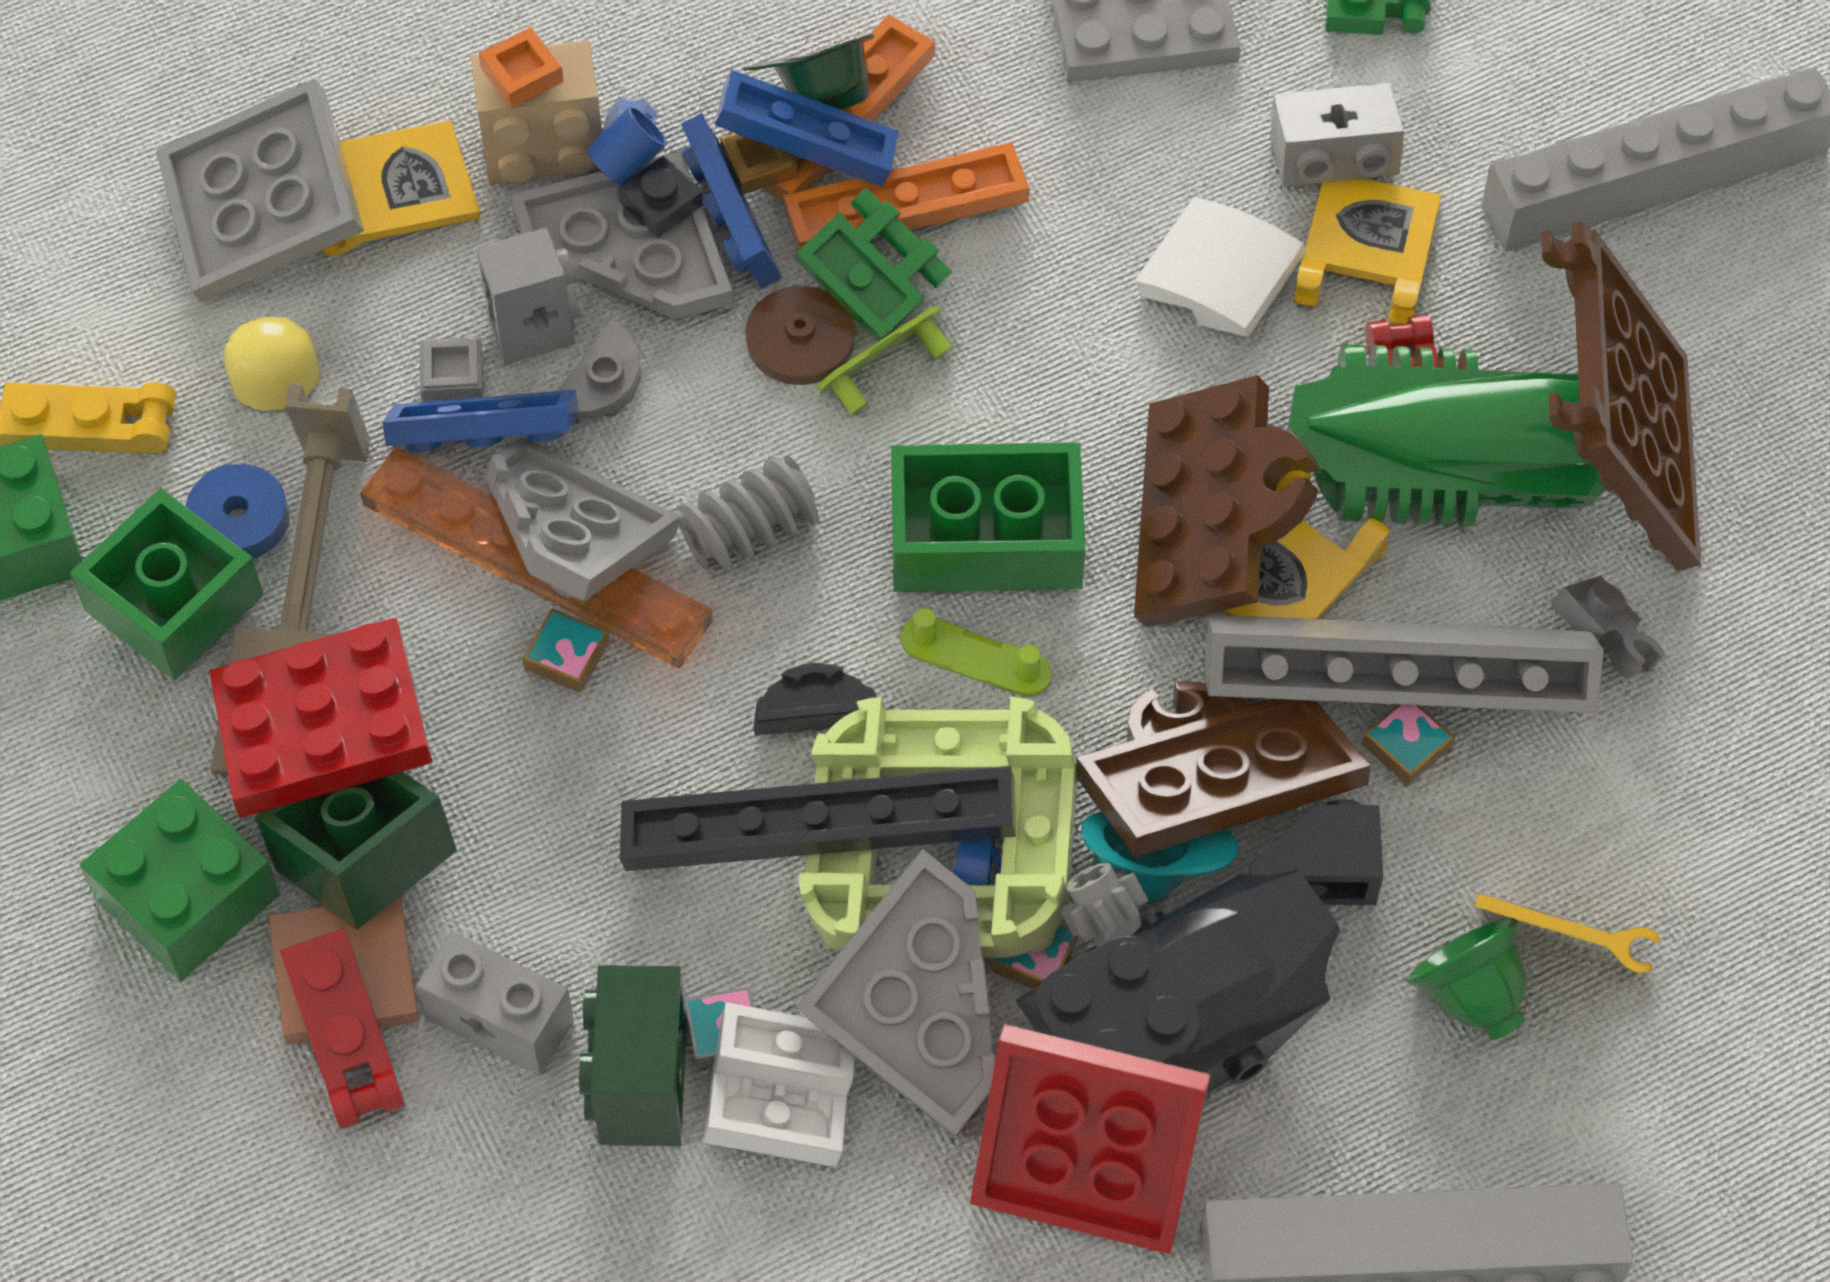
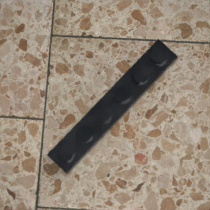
M1011 766L621 801L620 861L625 871L1016 837L1015 777Z

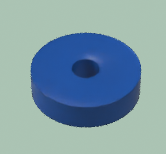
M231 464L212 470L194 485L186 502L187 508L252 556L253 559L272 550L283 538L289 523L288 504L281 484L268 471L253 465ZM235 509L247 510L239 517L228 516Z

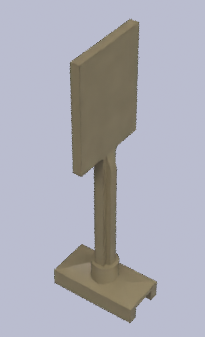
M289 384L285 408L304 451L303 463L307 465L281 624L276 629L235 626L229 664L238 660L250 659L289 648L301 642L313 641L334 635L308 632L334 470L340 468L341 460L367 462L370 437L352 389L339 388L336 405L309 403L300 384ZM218 723L210 770L212 774L228 776Z

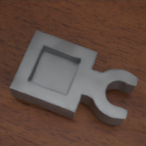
M1601 575L1563 587L1551 603V606L1574 631H1591L1600 646H1603L1610 653L1612 665L1627 679L1633 678L1640 667L1646 672L1652 671L1665 654L1661 646L1653 638L1636 629L1642 619L1626 603L1622 592L1612 584L1607 583Z

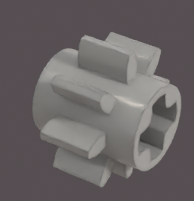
M1101 863L1083 870L1066 885L1071 903L1063 906L1059 911L1074 937L1081 935L1084 942H1088L1093 938L1097 946H1100L1120 936H1131L1141 926L1140 913L1137 907L1146 903L1148 898L1134 873L1126 875L1123 869L1114 872L1109 863Z

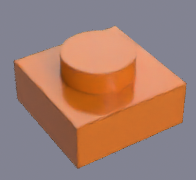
M531 27L478 53L482 71L511 109L564 82L561 65Z

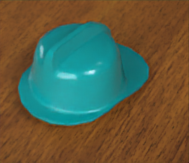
M1101 811L1090 814L1082 822L1080 835L1087 848L1094 853L1092 866L1109 863L1114 872L1123 869L1126 875L1134 873L1148 898V901L1144 904L1163 901L1174 889L1182 884L1186 876L1215 873L1228 867L1237 857L1238 842L1228 829L1135 857Z

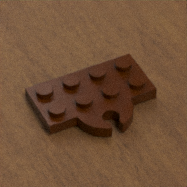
M1258 375L1149 404L1134 617L1146 628L1257 603L1261 547L1283 538L1300 524L1316 499L1318 489L1307 478H1295L1288 486L1276 491L1280 480L1289 472L1300 470L1309 474L1318 470L1319 466L1313 454L1294 433L1277 426L1267 427L1269 386Z
M1192 681L1174 682L1173 703L1176 710L1185 713L1174 714L1163 710L1159 705L1160 695L1153 689H1150L1143 693L1130 709L1127 742L1076 757L1077 780L1135 857L1367 786L1370 774V764L1317 701L1269 699L1249 705L1240 697L1208 696L1206 683Z

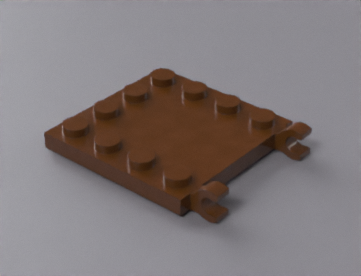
M1580 221L1573 223V236H1571L1569 241L1557 240L1549 230L1541 233L1542 258L1551 267L1565 269L1567 284L1574 297L1579 402H1566L1561 399L1557 392L1549 394L1550 422L1560 430L1573 431L1575 446L1580 458L1584 462L1590 461L1596 468L1605 489L1608 492L1614 491L1623 502L1629 519L1633 522L1638 521L1647 532L1654 550H1661L1677 571L1701 565L1687 354L1595 229L1590 230L1585 223Z

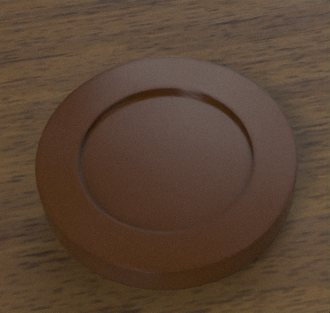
M811 286L782 288L764 297L751 311L746 324L747 350L756 367L774 380L792 385H808L821 382L833 371L847 363L852 355L855 345L853 317L823 289Z

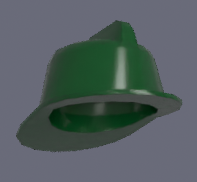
M875 35L861 36L813 54L742 67V71L774 67L787 90L837 109L845 110L864 102L868 97V69L864 43L873 39Z

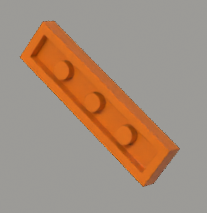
M890 14L870 33L874 34L875 37L864 43L868 69V97L864 102L843 110L872 122L935 57V41ZM793 155L797 163L798 178L763 188V190L784 202L783 195L809 190L829 167Z
M1012 142L891 170L883 187L856 178L783 195L784 211L797 250L799 251L838 212L851 225L858 228L865 219L850 203L866 187L882 203L888 200L901 212L898 219L909 230H914L1029 202V185Z

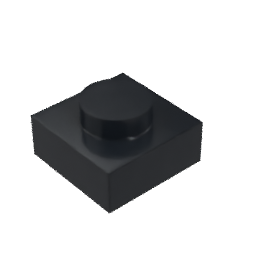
M664 155L617 188L619 202L657 238L703 206L702 191Z

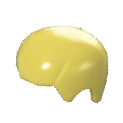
M259 317L242 324L229 336L228 342L225 344L223 360L234 396L244 405L260 411L286 409L285 403L289 384L302 385L305 395L308 397L319 382L320 368L313 340L306 329L287 317Z

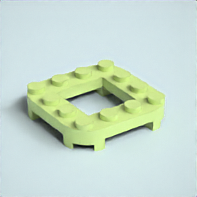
M882 697L857 701L859 710L840 719L825 735L818 733L811 754L816 766L814 783L1011 766L1015 777L1016 837L1003 838L1001 874H996L995 886H970L976 892L982 958L1012 957L1029 951H1041L1051 945L1055 938V931L1064 919L1059 910L1069 902V893L1066 890V885L1071 879L1077 793V768L1070 738L1057 721L1046 713L1037 710L1035 701L1017 697H1010L1009 710H886ZM877 849L806 855L805 873H799L798 875L799 889L813 926L819 933L822 942L829 948L841 951L893 886L874 885Z

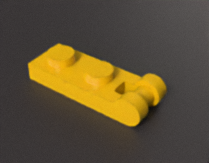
M5 382L0 405V446L42 434L47 449L146 454L162 453L168 449L170 428L166 424V418L174 413L177 392L171 386L159 382H148L140 388ZM128 416L141 417L134 424H127Z

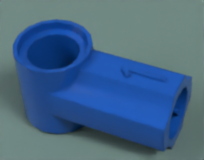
M622 97L616 101L607 111L602 133L586 147L595 165L611 181L620 186L635 176L667 146L665 137L655 125L657 111L644 98L627 100Z

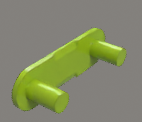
M933 306L833 371L819 383L817 390L822 394L833 389L851 415L860 412L869 402L850 376L860 371L863 366L889 349L895 348L914 334L918 335L935 360L943 357L953 348L933 321L941 313V310L938 306Z
M922 608L917 610L914 618L905 624L901 632V644L909 656L1021 696L1031 697L1043 693L1051 683V666L1040 655V650L1036 646L1027 644L1020 648L1006 642L1001 643L972 633L963 627L937 619L931 609Z

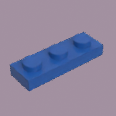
M732 69L723 87L715 126L881 187L884 186L891 172L898 137L897 130Z
M701 113L681 123L691 145L682 150L683 156L697 182L705 178L711 191L703 194V200L716 225L720 227L727 224L732 236L723 240V244L736 270L740 273L749 269L760 288L781 279L782 275L745 195L741 194L721 151V142L706 118Z
M576 390L394 404L382 423L386 446L405 445L407 451L424 452L441 447L442 442L466 440V444L470 447L491 446L503 441V437L527 435V440L531 442L553 441L563 437L564 432H570L579 414Z

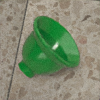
M1499 919L1457 937L1422 961L1409 974L1406 981L1415 987L1429 990L1437 1003L1449 1016L1466 1026L1484 1028L1492 1040L1512 1033L1525 1022V1017L1519 1009L1526 993V972L1514 943L1518 927L1517 919Z

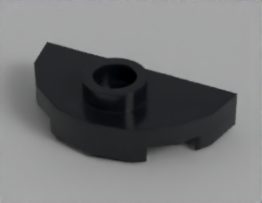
M808 663L790 668L781 674V679L769 687L763 697L758 699L754 718V736L828 729L846 715L859 710L857 701L877 698L870 686L867 687L859 679L844 673V668L837 664Z

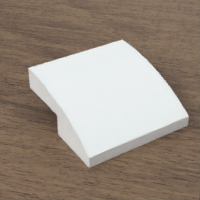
M1193 197L1140 272L1135 283L1142 298L1192 309L1198 326L1249 337L1307 251L1304 243L1259 218L1229 206Z
M726 1002L722 1013L712 1071L703 1143L837 1167L843 1151L846 1102L853 1082L855 1057L805 1017Z

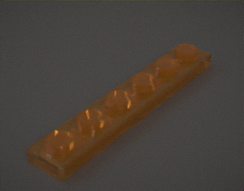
M396 447L360 492L363 506L679 669L713 622L712 609L633 568L585 602L577 598H569L558 594L552 589L550 584L529 574L494 497Z

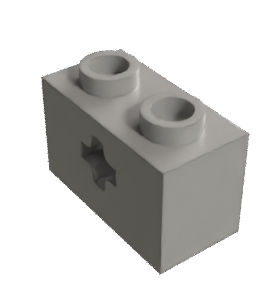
M1390 83L1273 94L1270 139L1282 186L1400 174L1404 129Z
M547 227L476 247L487 316L504 364L574 345L571 320L580 318L578 302L571 285L576 283L575 274L567 249L555 250Z
M453 931L449 933L416 985L425 1019L540 1076L574 1022L567 987Z

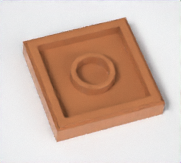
M401 896L358 930L325 906L268 916L282 1032L286 1045L307 1042L310 1039L280 950L341 928H345L379 1027L385 1028L420 1021Z

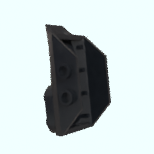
M1294 869L1267 876L1239 874L1167 915L1160 911L1147 916L1141 921L1139 929L1131 936H1120L1100 946L1096 945L1090 948L1077 959L1053 971L1042 980L1040 986L1015 999V1001L1038 1033L1209 1074L1210 1079L1205 1104L1211 1097V1091L1230 1080L1236 1085L1242 1084L1259 1074L1268 1064L1267 1059L1331 1000L1325 983L1328 959L1340 929L1336 920L1299 870Z

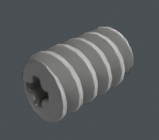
M788 455L784 457V462L776 457L765 461L763 474L754 468L743 472L741 485L732 479L721 483L719 489L720 497L710 490L700 494L697 501L698 508L690 502H685L678 505L676 509V516L683 537L697 562L705 569L708 568L707 560L712 557L724 570L731 568L732 562L729 548L733 546L745 558L753 557L754 551L751 537L755 535L767 547L776 545L773 526L779 524L789 536H794L797 534L794 516L797 513H800L811 525L819 523L813 491L798 464Z

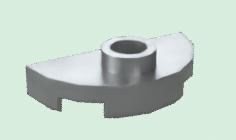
M611 318L558 390H576L579 414L574 424H579V419L595 418L604 413H607L609 417L615 415L633 399L641 381L639 347L630 331L614 318Z

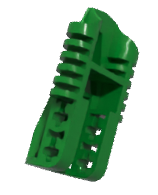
M1342 344L1339 350L1337 366H1334L1327 378L1298 384L1294 388L1288 420V431L1294 433L1316 458L1319 469L1313 472L1314 478L1328 504L1337 512L1339 521H1361L1365 501H1367L1369 519L1374 518L1383 522L1389 502L1392 523H1406L1411 502L1415 524L1429 523L1434 503L1437 525H1451L1456 506L1459 525L1473 526L1477 517L1478 505L1559 509L1580 508L1593 504L1605 489L1596 468L1590 461L1584 462L1580 458L1575 446L1573 431L1560 430L1550 422L1549 394L1557 392L1561 399L1566 402H1579L1578 374L1479 370L1477 353L1475 350L1470 349L1461 350L1456 369L1454 350L1447 348L1439 349L1434 368L1431 348L1424 347L1417 348L1413 367H1411L1409 348L1396 346L1393 350L1391 366H1389L1386 346L1377 345L1372 346L1369 363L1366 365V354L1363 345ZM1576 463H1588V465H1579Z

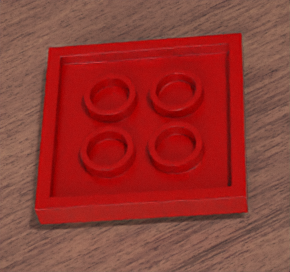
M397 617L373 624H365L356 629L317 640L301 642L289 648L250 659L238 660L229 665L209 670L232 800L239 818L433 763L404 639Z
M1004 1025L997 1048L970 1204L1171 1255L1210 1075Z

